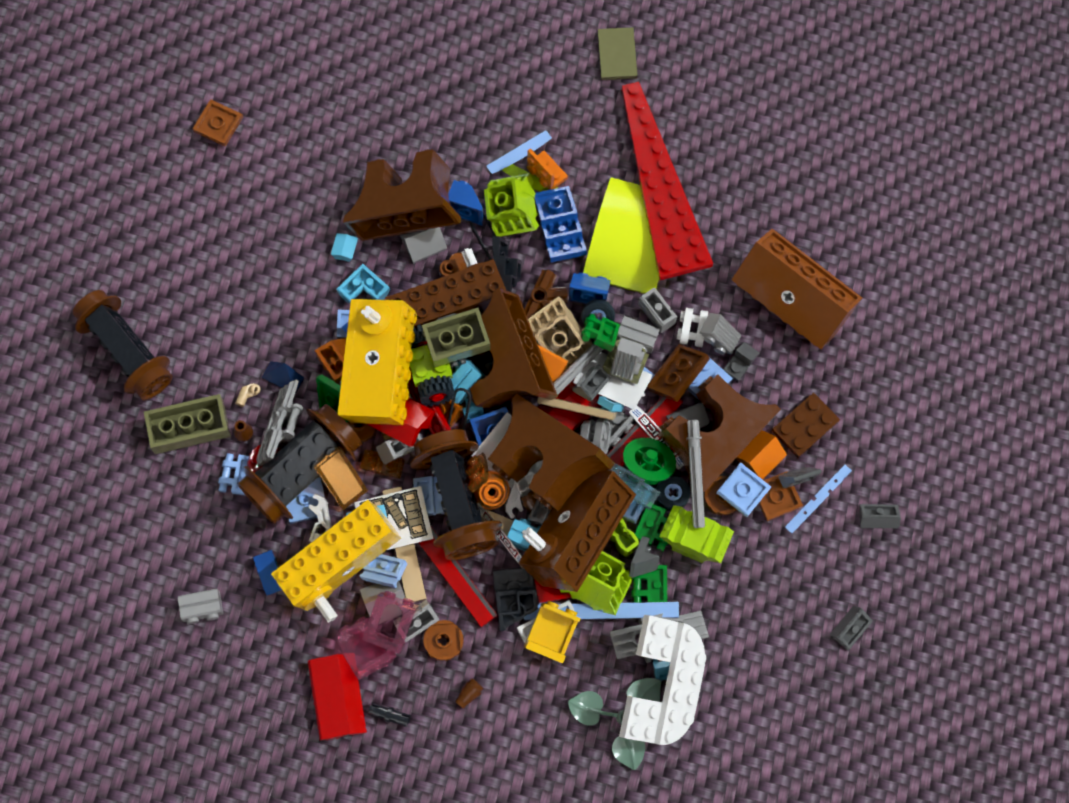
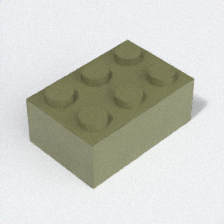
M479 308L422 325L434 367L491 350L490 341Z

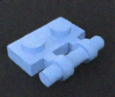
M227 453L222 463L223 472L222 477H219L218 483L220 486L218 491L226 493L227 486L230 485L232 486V494L245 495L237 483L246 476L243 467L247 466L249 456L239 454L238 461L236 462L233 461L234 455ZM231 469H236L234 478H229Z

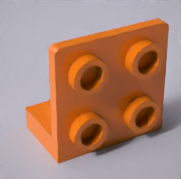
M531 148L527 151V169L532 175H536L539 178V182L544 188L547 187L549 190L555 189L568 179V175L545 150L538 155Z

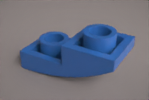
M269 550L254 556L253 559L266 595L268 596L282 590L271 575L272 572L279 568L273 551Z

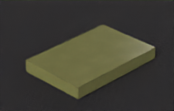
M634 28L598 29L601 80L637 79Z

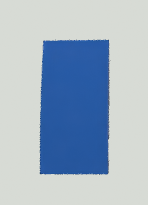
M565 186L537 192L535 194V205L550 262L587 255L570 187Z

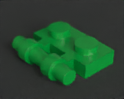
M590 314L584 323L585 327L581 333L582 340L588 342L590 338L595 339V345L611 352L615 346L620 324L605 317L599 320L596 319L594 314Z
M648 502L635 535L639 542L642 536L650 538L649 546L652 545L653 540L658 541L656 549L664 552L665 547L669 543L660 538V534L657 531L660 524L665 525L667 518L664 517L666 509Z
M658 565L657 570L632 577L633 590L631 591V597L633 598V603H641L642 597H647V602H667V565ZM641 580H647V590H641Z

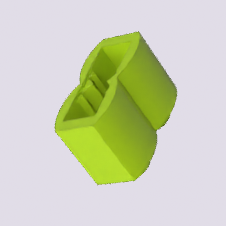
M621 519L610 540L615 543V547L621 555L628 557L637 550L639 541L636 535L627 529L626 523Z

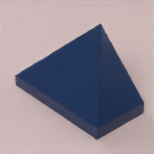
M273 361L269 363L262 375V379L280 388H283L291 381L298 380L295 395L304 380L302 375L287 364Z

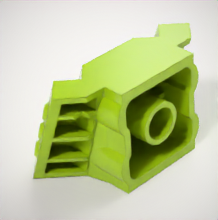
M530 173L491 180L487 185L488 188L484 189L487 220L491 221L492 229L496 236L501 237L535 231L539 227L535 219L538 215L535 207L536 193L532 188L534 181Z
M673 505L659 537L669 543L673 551L702 564L705 561L721 563L734 531L727 526H721L716 521L704 517L705 527L694 528L692 511H686L681 506Z
M602 551L578 592L560 589V592H570L572 599L588 604L593 610H603V613L616 616L633 579L629 576V571L625 570L624 562Z

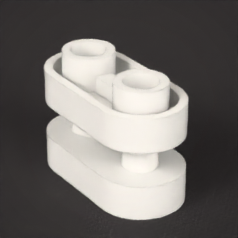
M686 308L685 311H681L680 322H683L682 329L678 328L677 339L680 340V344L687 345L689 339L695 340L696 347L703 346L704 336L700 334V331L708 317V311L701 310L700 316L694 315L692 308ZM691 322L698 323L697 333L690 332Z

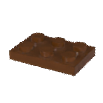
M678 344L649 382L647 389L650 392L678 402L710 360L709 356L703 352Z
M812 393L772 429V432L799 458L839 423L840 419L815 393Z

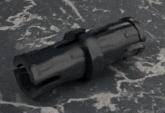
M373 702L368 711L370 716L381 718L386 723L392 722L404 727L408 726L411 717L410 714L394 710L393 707L388 708Z

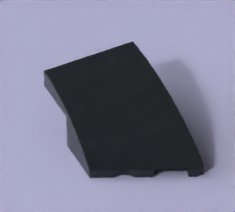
M493 236V259L506 291L512 292V287H516L517 283L521 280L522 261L518 258H509V242L500 236Z
M523 567L492 570L500 632L538 609L537 592L534 588L533 577Z

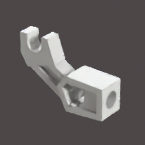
M531 469L524 477L528 482V486L524 487L523 490L520 489L519 482H513L505 504V512L511 519L515 517L512 513L514 507L519 512L523 511L520 497L522 493H526L529 490L528 487L535 475Z
M314 494L313 498L318 500V505H309V508L318 517V522L315 523L309 539L310 542H313L322 535L318 533L321 524L326 528L325 532L332 527L328 502L324 497Z

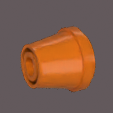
M483 471L471 483L477 504L479 502L484 509H497L509 497L510 488L508 481L496 471ZM489 489H495L493 496L488 494Z

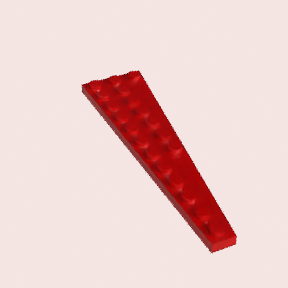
M639 82L622 85L621 91L625 111L627 112L626 116L629 123L630 137L633 143L659 281L713 267L712 258Z

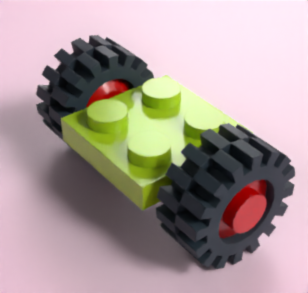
M419 324L413 329L415 340L411 347L413 359L410 362V369L415 387L418 386L421 404L425 406H439L442 403L443 405L446 404L445 401L449 402L455 396L451 380L453 375L450 363L434 367L422 326Z

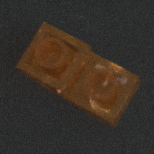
M365 450L360 468L376 474L400 479L405 460L398 458L384 464L378 452Z
M483 452L478 456L474 455L467 462L466 473L470 476L468 488L472 492L476 491L488 480V463Z

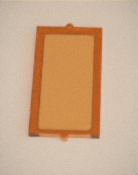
M340 447L329 456L326 455L325 459L315 466L318 474L342 510H345L353 502H357L358 498L368 491Z

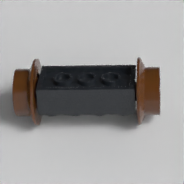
M96 290L87 294L78 301L73 309V315L77 319L75 324L76 331L80 334L91 332L100 338L99 343L105 349H109L112 353L110 355L116 363L121 364L123 373L129 377L124 384V391L127 394L137 393L142 400H148L160 394L171 383L173 378L172 374L168 371L169 358L167 356L155 358L119 314L118 310L121 307V299L118 296H108L103 290Z

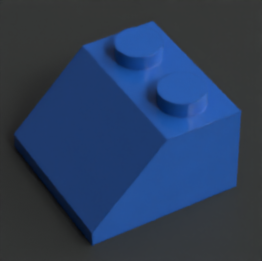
M454 180L448 193L451 207L461 216V219L482 226L483 207L474 189L465 181Z
M573 273L569 289V301L584 304L594 299L607 301L611 280H607V278L602 276L591 277L586 273Z
M507 407L468 419L478 446L482 444L508 412Z

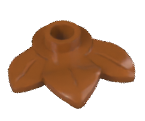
M462 253L452 254L449 260H444L440 264L439 271L443 277L467 268Z

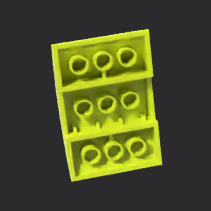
M610 178L583 273L591 277H605L607 280H611L610 285L645 294L653 288L657 289L659 277L640 185Z

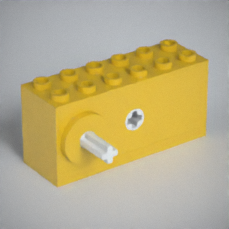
M351 299L338 406V416L351 423L403 425V421L406 419L405 403L409 397L407 384L411 378L409 366L413 359L411 347L415 340L413 329L417 321V313L403 300Z
M366 500L272 572L271 575L295 607L306 611L317 607L329 623L338 616L326 600L332 592L402 538L381 509L371 501Z

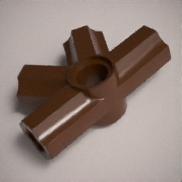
M542 269L524 309L528 319L558 296L565 304L568 303L566 287L552 288L557 278L554 272ZM540 295L543 297V300H536L534 296Z

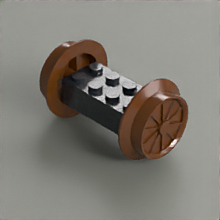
M324 404L317 412L307 409V414L312 422L258 471L254 473L247 466L243 467L246 476L237 483L238 487L273 524L277 523L283 516L293 519L286 506L322 474L319 466L330 457L339 452L340 456L344 455L350 461H356L354 451L362 445L360 438L348 423L338 416V413L327 404Z
M460 429L442 431L418 441L413 447L416 457L412 459L410 466L416 470L431 469L432 474L436 475V489L442 495L443 501H441V506L448 516L446 523L450 531L435 539L433 542L434 547L442 548L447 560H460L485 553L498 546L499 540L496 532L502 528V523L500 521H482L464 461L465 458L478 450V444L474 441H469L466 431Z

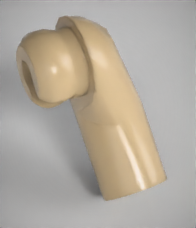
M253 383L242 387L235 404L244 407L247 398L256 396L260 392V386Z

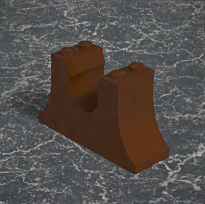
M433 149L416 152L412 163V173L404 183H402V178L384 159L367 162L362 192L353 208L343 219V223L361 241L461 223V216L451 207L449 201L448 187L451 169Z
M500 288L495 290L487 309L481 315L490 341L491 350L468 357L478 360L488 357L492 353L494 359L490 374L484 379L478 380L470 388L473 403L478 407L496 410L512 402L515 394L521 397L534 395L550 400L558 397L519 295Z
M718 374L713 378L709 376L698 386L700 390L696 393L703 406L710 410L714 421L710 432L699 431L700 437H702L700 439L703 493L781 410L776 404H759L743 397ZM680 415L675 418L671 416L659 427L661 431L657 435L674 450L683 462L689 477L691 493L688 440H686V437H688L687 422L689 420Z
M515 394L512 398L513 413L507 432L488 458L493 464L492 468L508 481L513 479L517 483L528 474V471L535 463L543 460L540 470L533 476L528 488L534 492L532 496L540 501L542 505L549 510L553 507L557 511L561 509L573 491L582 482L598 472L611 470L615 464L599 447L518 394Z

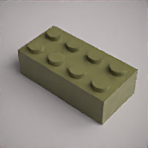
M220 394L144 411L150 448L154 454L231 437L224 401Z

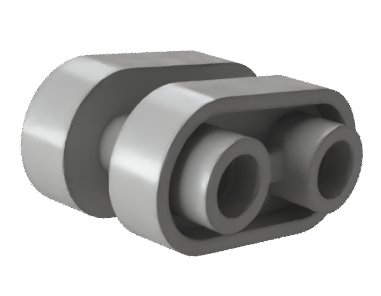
M604 418L598 419L596 423L594 420H584L580 426V436L607 454L611 436L610 421Z

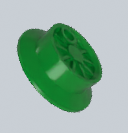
M638 438L629 442L624 449V464L629 475L638 483L644 485L657 484L671 477L676 469L675 455L668 446L658 440Z

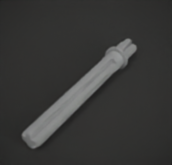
M593 343L553 383L557 395L603 350L602 348Z
M689 420L687 422L688 437H686V440H688L693 527L703 528L705 527L700 449V439L702 437H700L699 421Z

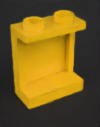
M548 600L547 604L541 603L524 647L563 663L566 657L564 654L576 625L580 622L581 618L577 617V612L566 608V611L558 609V604Z

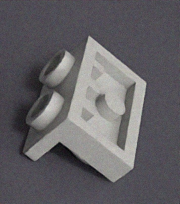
M617 412L616 418L609 420L611 436L608 450L611 447L614 448L621 441L620 437L624 432L627 434L633 428L634 418L632 416L628 417L623 412Z

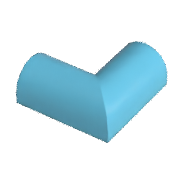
M362 264L336 290L350 304L351 299H355L363 291L374 300H383L389 294L390 287Z

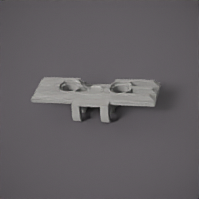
M298 380L289 382V384L279 390L256 458L258 467L273 459L278 443L290 442L294 438V429L298 416L303 411V407L300 404H293ZM283 424L287 425L285 430H282Z
M701 611L680 615L679 618L662 617L663 613L654 615V617L688 624L697 631L701 639L709 638ZM643 618L638 620L639 625L610 632L617 659L636 655L638 643L635 640V636L641 632ZM644 657L646 663L653 660L652 658Z

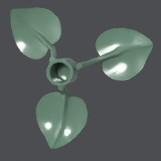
M654 678L637 680L629 686L626 695L659 702L661 681ZM585 691L568 701L570 712L577 721L584 725L597 724L600 714L616 717L617 722L622 725L625 709L620 710L618 713L601 711L603 700L596 692ZM618 736L613 741L612 753L620 763L632 770H636L644 757L645 742Z

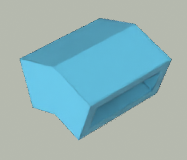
M337 233L331 255L335 259L350 262L353 258L358 238L348 234Z

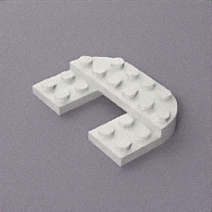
M644 614L636 655L670 662L663 701L658 702L627 696L619 737L668 745L679 740L694 722L706 655L700 635L690 625Z

